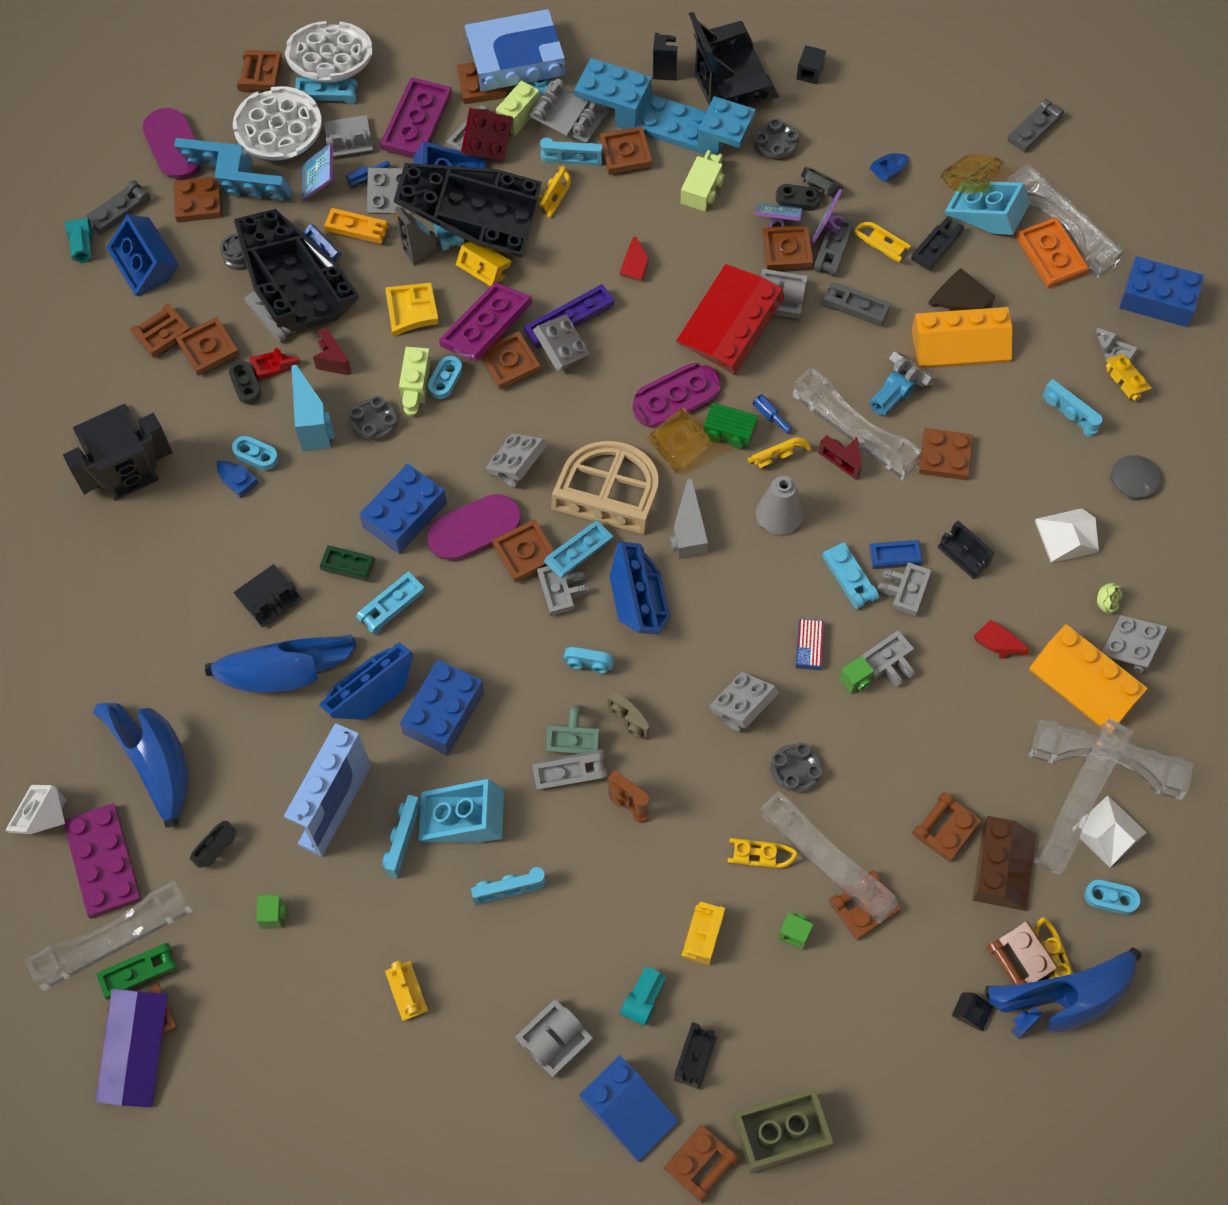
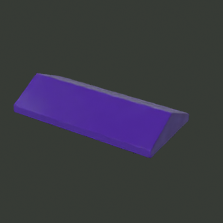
M112 989L96 1102L121 1106L153 1107L168 994Z

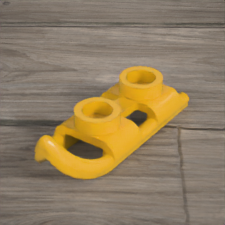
M563 165L559 166V172L548 181V189L538 198V206L548 213L546 215L548 218L552 217L571 184V176L566 170V166ZM563 175H564L565 180H566L565 185H563L562 182L560 181V180L562 179ZM554 194L557 197L555 202L552 201Z
M863 222L854 229L855 235L894 261L900 262L902 259L900 256L905 248L908 250L911 248V245L875 223ZM865 227L874 228L869 237L859 230ZM886 236L893 240L892 244L884 241Z
M795 437L754 454L747 459L749 464L754 462L755 465L758 464L759 468L773 463L771 458L779 455L783 459L794 454L792 450L794 446L803 447L808 451H811V446L806 439Z
M730 838L729 844H735L733 858H728L727 863L784 868L796 860L798 852L787 845ZM777 849L792 853V857L783 863H776ZM749 856H760V861L749 860Z
M1040 918L1035 925L1034 931L1038 935L1041 924H1045L1048 927L1053 938H1048L1041 942L1059 967V969L1049 974L1047 978L1051 979L1073 974L1074 972L1056 929L1047 918Z

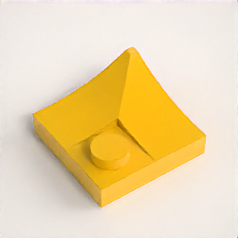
M431 283L385 287L392 337L416 328L438 324V315Z

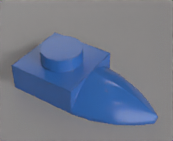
M899 153L888 154L875 160L869 169L886 183L899 175L907 164L908 156Z
M217 461V470L221 480L239 498H242L258 484L257 478L243 465H237L229 461Z
M1036 1007L1029 1013L1024 1009L1013 1020L1016 1025L1011 1032L1020 1039L1044 1014Z

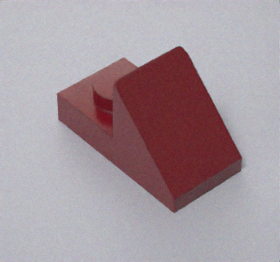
M325 327L318 331L320 337L318 345L322 352L313 357L316 369L343 375L351 374L349 360L329 330Z
M826 435L820 441L818 453L857 480L862 467L858 437L844 448L838 440Z

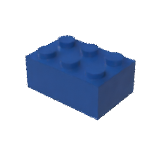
M1136 256L1127 278L1119 308L1188 327L1195 312L1204 275Z
M407 463L359 513L362 526L400 554L447 504L445 490Z
M437 659L400 722L403 734L448 756L485 692L483 681Z

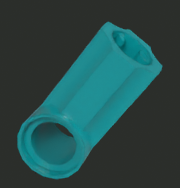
M89 217L65 221V229L70 241L73 261L80 263L88 262L92 258L91 238H93Z
M645 967L633 992L628 994L621 1008L620 1015L645 1027L654 1010V1002L665 983L666 977L655 969Z

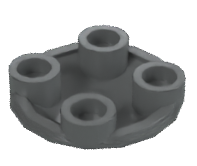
M779 118L771 119L755 135L756 148L762 155L769 158L779 159L787 157L795 151L799 141L798 131L791 125L782 122Z
M374 396L351 408L350 424L353 431L359 436L377 440L386 437L394 430L397 424V414L395 409L388 402L384 401V398Z
M1130 455L1119 459L1110 475V479L1117 489L1133 501L1153 494L1159 487L1161 480L1159 470L1155 464L1147 458L1138 455Z
M801 742L784 746L772 756L770 768L772 776L779 786L788 791H807L817 784L822 775L820 759L806 743Z

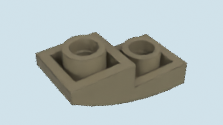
M612 690L608 696V708H610V711L618 717H625V728L629 734L636 738L641 736L647 740L649 737V725L646 719L629 700Z

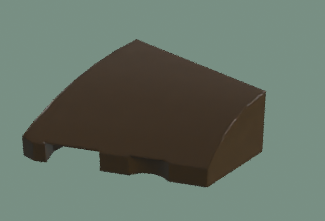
M960 268L939 288L928 304L932 307H935L936 304L950 308L949 311L987 309L992 307L995 295Z

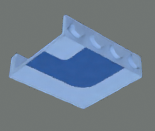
M549 9L464 25L468 48H471L479 76L481 92L518 85L521 80L529 83L566 75L565 58Z
M336 723L283 816L304 827L305 831L298 842L299 847L323 857L371 768L359 733Z

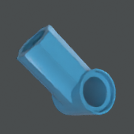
M893 371L881 390L870 400L869 405L878 415L886 416L901 399L905 400L912 393L916 383L905 379L904 374Z

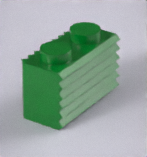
M712 402L704 422L703 436L714 442L722 441L729 443L735 448L744 447L748 449L757 426L758 415Z

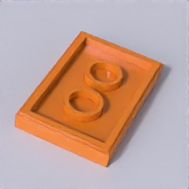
M1057 217L1016 232V239L1047 288L1088 274L1090 268Z

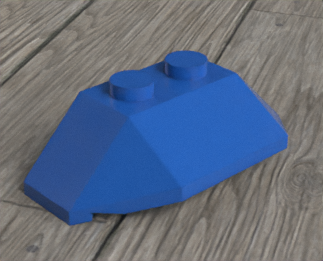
M620 541L617 545L609 576L618 620L637 633L658 635L670 618L661 573L652 559L644 552L645 549L641 544Z
M399 642L393 648L386 649L372 656L337 683L326 695L325 700L319 704L320 707L332 718L365 720L369 716L374 715L379 708L389 700L394 699L398 693L405 689L413 659L412 651Z

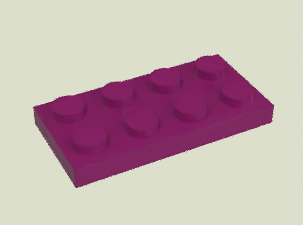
M411 77L380 143L381 149L414 158L423 141L431 142L452 95V87Z
M494 282L439 339L440 347L477 362L532 304L531 296Z
M112 803L65 819L64 827L87 916L91 919L142 901L116 805Z

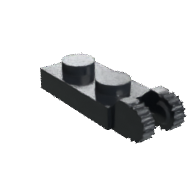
M949 216L946 217L914 251L911 260L930 271L963 232L964 225L958 224L952 232H949L947 229L951 226L953 220Z

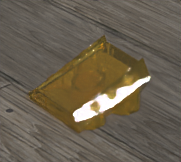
M969 153L945 169L940 177L953 191L972 194L984 192L990 186L989 178L996 176L1000 172V167L1004 162L998 157Z
M684 407L675 412L646 437L676 473H679L714 444Z

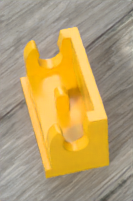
M468 242L461 245L456 265L491 286L494 282L498 283L506 277L502 272L510 267L512 261L492 249Z
M699 902L696 905L681 954L682 958L710 966L724 918V907Z

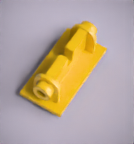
M1124 354L1106 360L1108 362L1105 366L1107 368L1106 372L1110 374L1117 384L1121 383L1122 380L1124 381L1120 388L1128 396L1129 400L1136 402L1142 397L1140 393L1152 389Z
M396 961L392 963V968L385 970L402 1021L428 1012L411 962L408 961L402 964L401 961Z

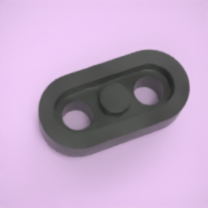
M804 167L801 177L804 178L803 182L812 187L817 185L823 188L822 192L828 196L834 197L839 189L843 190L844 188L841 183L812 168Z
M783 184L776 191V202L781 206L813 211L820 205L821 194L812 187Z
M246 361L234 362L229 368V375L238 399L244 404L257 402L261 396V390L252 366Z
M223 821L216 825L193 850L190 860L198 868L208 867L213 864L217 854L233 842L236 829L228 821Z

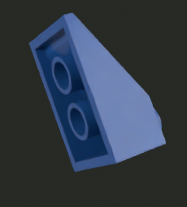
M423 141L414 155L415 164L486 169V158L461 153V151Z
M621 1055L579 1094L580 1101L638 1162L679 1122Z

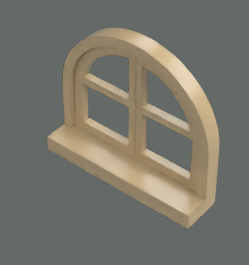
M600 441L588 444L575 451L566 461L552 493L551 509L592 521L598 520L602 524L644 535L648 516L658 491L659 479L657 469L644 452L632 445L616 441ZM616 455L609 472L582 465L585 461L596 456ZM624 458L631 460L642 470L646 482L618 475ZM576 471L606 478L599 496L569 488ZM618 481L645 489L639 506L609 499L608 497L614 482Z

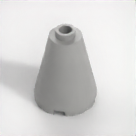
M788 476L775 478L756 506L755 516L758 525L766 529L771 535L785 536L792 534L803 522L804 508L794 480Z

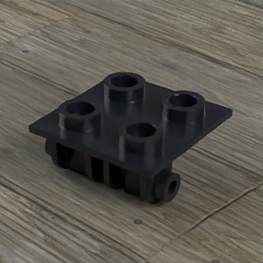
M274 564L233 592L262 628L303 599L296 591L295 585L291 581L288 582Z

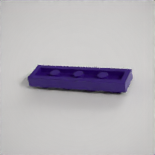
M601 284L524 326V332L536 348L541 346V343L533 331L538 325L567 314L574 327L614 306L615 300L604 285Z

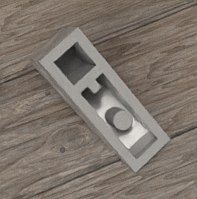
M692 479L686 482L674 524L673 536L670 537L672 551H677L678 559L707 554L708 541Z

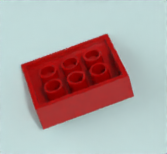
M725 264L676 342L736 375L784 300L785 296L782 287L761 276Z

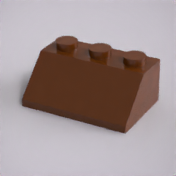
M987 816L982 826L973 901L1023 911L1027 910L1035 833L1013 820Z

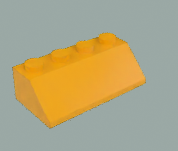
M1008 307L915 314L912 335L917 364L922 368L1012 361V323Z
M1067 624L1049 641L1028 669L1108 734L1135 707L1148 689Z

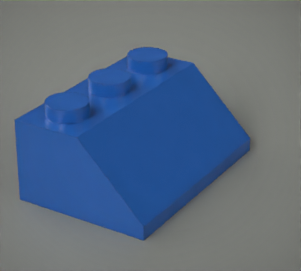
M127 214L106 247L135 296H140L168 282L179 266L149 217Z

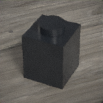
M805 45L798 63L796 79L817 85L825 64L826 50Z

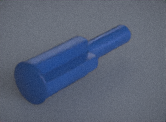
M385 161L371 168H388L390 163ZM367 166L346 175L347 182L351 187L368 180Z
M763 394L755 398L752 404L769 421L773 419L787 434L792 431V428L778 415L779 410Z

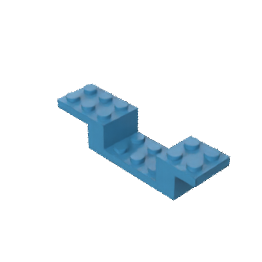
M590 58L574 89V96L614 108L616 127L631 129L643 126L645 136L701 154H706L707 150H710L712 154L719 155L724 144L740 148L756 111L754 108L715 96L707 112L652 95L651 76Z

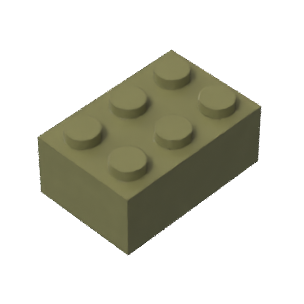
M815 1088L746 1108L733 1114L732 1119L750 1174L831 1149L833 1145V1140Z

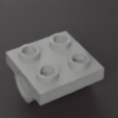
M762 269L760 276L782 287L785 296L774 315L800 319L808 276Z
M567 314L538 325L533 329L554 367L559 372L590 355L585 343L580 338Z
M511 434L505 440L500 450L492 456L485 469L489 475L498 476L506 485L516 487L548 444L543 438Z
M741 672L709 705V708L713 714L721 717L728 727L739 732L742 728L746 729L779 692L776 686Z
M556 999L515 1036L518 1043L552 1079L593 1041V1038L583 1028L580 1021Z

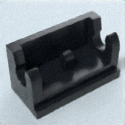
M655 33L653 79L676 81L678 46L665 44L666 42H676V37Z
M957 521L953 524L949 534L944 533L937 548L974 580L991 564L995 552L960 521Z
M692 1022L674 1074V1081L700 1090L717 1036H715L714 1030L709 1029L707 1031L701 1029L699 1024Z

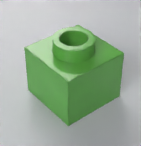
M860 656L841 669L839 679L852 694L856 690L863 691L870 686L874 670L863 656Z
M258 895L256 922L261 929L282 928L283 920L287 919V904L283 902L280 895Z
M788 913L778 939L803 950L813 923H810L809 919L802 914L795 913L793 915Z

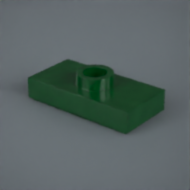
M328 545L321 561L320 569L368 582L375 558Z

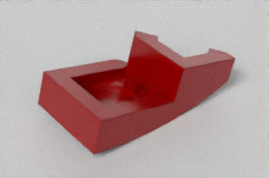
M635 236L626 253L620 275L643 281L649 259L638 238Z
M275 348L274 353L270 352L250 357L249 363L252 366L257 381L291 369V365H298L299 358L282 354L280 349Z
M989 620L974 635L975 642L994 653H999L1000 659L1006 658L1008 654L1021 653L1022 656H1025L1029 653L1026 645L992 620Z

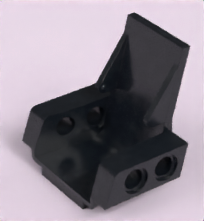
M694 12L689 13L696 40L695 77L708 105H710L714 96L747 107L779 98L769 75L766 74L754 50L753 42L743 21L708 29L697 20Z
M125 403L72 427L85 454L77 447L62 455L84 495L102 486L106 491H110L116 501L159 480L154 470L156 468V460L173 452L154 412L138 419L140 430Z

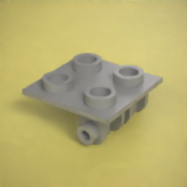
M556 79L549 83L529 114V117L567 137L589 101L574 96L573 92L563 88L564 82L562 80Z
M590 101L573 125L568 136L588 143L608 111L602 109L601 104Z
M367 115L324 122L326 144H333V157L373 151Z
M368 168L367 213L396 214L395 208H402L393 201L403 168ZM402 208V209H403L404 211H406L407 213L412 214V213L409 212L408 210Z
M1120 615L1102 653L1110 659L1133 664V670L1138 674H1142L1143 671H1147L1168 626Z

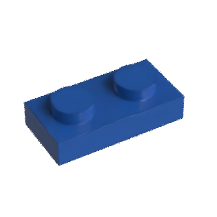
M309 224L304 230L303 234L334 262L342 255L315 225Z

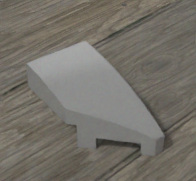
M1097 328L1096 336L1105 361L1108 358L1124 354L1132 363L1137 355L1138 348L1117 341L1115 333Z

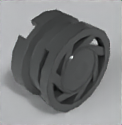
M238 234L227 236L220 246L224 263L232 270L246 269L247 265Z

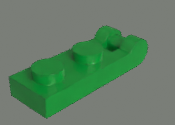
M170 943L161 944L96 973L105 999H111L112 989L132 990L163 975L176 972L179 967L177 961L172 959L171 953L173 951ZM161 958L162 964L155 967L153 960Z

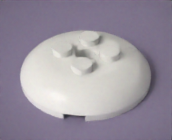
M321 21L306 25L293 33L286 42L287 47L285 51L288 65L298 75L312 81L330 83L349 79L362 71L371 59L372 43L369 36L355 25L346 22H339V25H327V21Z
M283 86L270 87V91L260 94L258 91L253 93L240 104L233 119V130L236 140L249 154L263 160L280 161L296 157L314 144L321 130L322 117L317 103L311 96L301 90Z

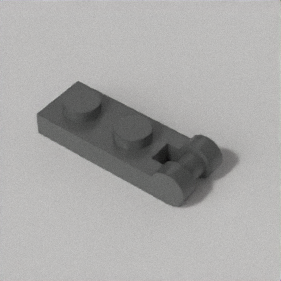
M1045 99L1009 135L1007 141L1025 153L1061 119L1064 110L1060 107H1054L1051 101ZM1048 113L1051 116L1048 118L1044 114Z
M133 180L127 184L124 190L90 212L86 217H89L91 225L102 235L122 221L127 214H132L150 200V194L146 190H141L140 184Z
M845 218L842 225L835 223V225L841 227L838 233H833L829 228L827 229L815 261V271L821 272L823 270L829 272V275H837L840 262L854 227V221ZM825 258L833 260L832 263L825 262Z
M835 282L830 284L828 288L829 293L824 296L821 302L828 309L835 308L879 326H882L891 306V303Z

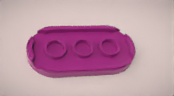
M162 108L150 113L143 122V132L161 172L167 177H174L176 180L188 179L197 174L200 166L188 164L174 147L175 138L196 140L184 115L172 108Z
M692 363L683 366L637 391L633 400L634 416L644 426L650 428L666 427L714 402L720 393L719 375L713 368L707 365L700 366L698 363Z
M494 494L481 498L436 519L431 524L427 534L429 548L440 559H447V561L462 560L493 546V539L518 528L521 519L520 510L511 498L504 495Z

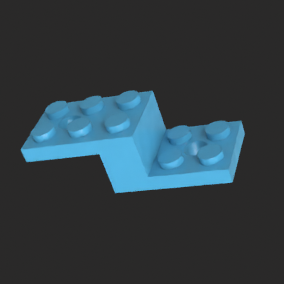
M175 138L174 147L188 164L200 166L201 163L216 168L214 178L228 195L240 196V194H247L255 199H262V196H265L275 201H284V199L292 198L293 191L282 176L251 173L253 159L242 145Z

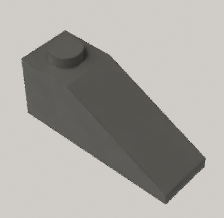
M395 208L402 250L412 264L416 265L437 254L436 243H438L434 232L432 230L428 231L423 223L402 208Z

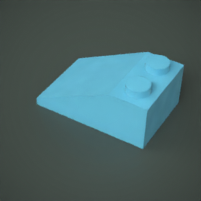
M962 180L947 206L945 214L992 234L1013 235L1030 205L1024 183Z
M291 365L295 429L302 451L331 448V439L335 438L333 424H331L330 412H325L322 401L297 365Z
M484 779L421 792L418 841L421 843H482L502 839L504 789L491 780Z

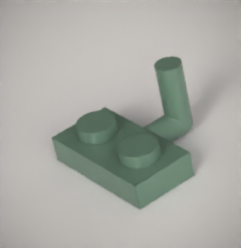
M574 704L569 711L568 726L547 725L546 751L582 754L598 750L599 728L579 727L581 707L578 704Z

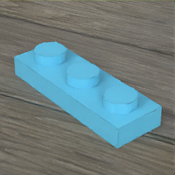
M595 520L546 556L544 562L562 579L610 543L614 536L598 520Z
M408 795L406 802H402L399 807L398 817L400 821L398 827H393L390 842L393 843L390 852H385L382 866L385 867L384 869L389 877L398 879L420 809V802L416 796Z

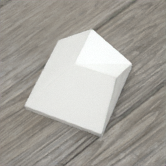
M1076 509L1035 519L1051 563L1098 553L1096 518L1084 509Z
M31 785L5 831L16 834H33L65 824L62 809L67 799L53 785Z
M1108 795L1071 829L1109 867L1113 866L1147 833Z

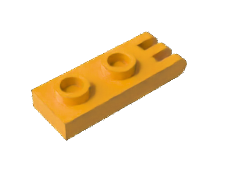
M331 208L324 228L327 232L381 244L384 239L383 237L386 235V229H388L390 224L385 220Z

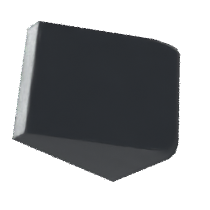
M963 992L952 1016L977 1030L983 1031L993 1006L975 993Z

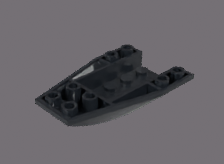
M405 163L393 202L409 212L478 246L522 258L542 182L499 169Z
M273 209L234 219L253 289L274 322L292 332L305 330L336 321L359 299L358 293L338 264L278 210Z

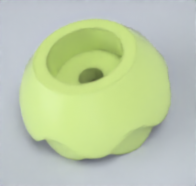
M1109 583L1100 588L1097 604L1103 612L1111 614L1119 609L1118 601L1122 598L1120 586Z

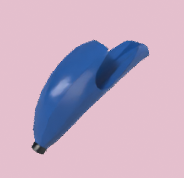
M352 635L296 639L259 646L232 653L218 659L214 663H207L204 666L206 676H214L219 682L238 690L248 692L293 691L311 685L318 679V672L329 669L346 660L356 648V640Z
M97 704L93 714L106 724L132 761L157 811L164 820L165 827L173 828L179 826L178 817L184 806L188 787L187 765L181 743L170 723L154 709L144 708L138 711L141 730L120 704Z
M1132 947L1127 952L1084 971L1020 985L986 986L985 994L988 1002L1002 1012L1018 1011L1048 1003L1061 1004L1066 1009L1049 1019V1028L1046 1031L1066 1032L1095 1021L1117 1005L1129 990L1135 974L1136 962L1141 959L1142 955L1138 949Z

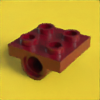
M469 108L461 153L504 161L513 116L485 109Z

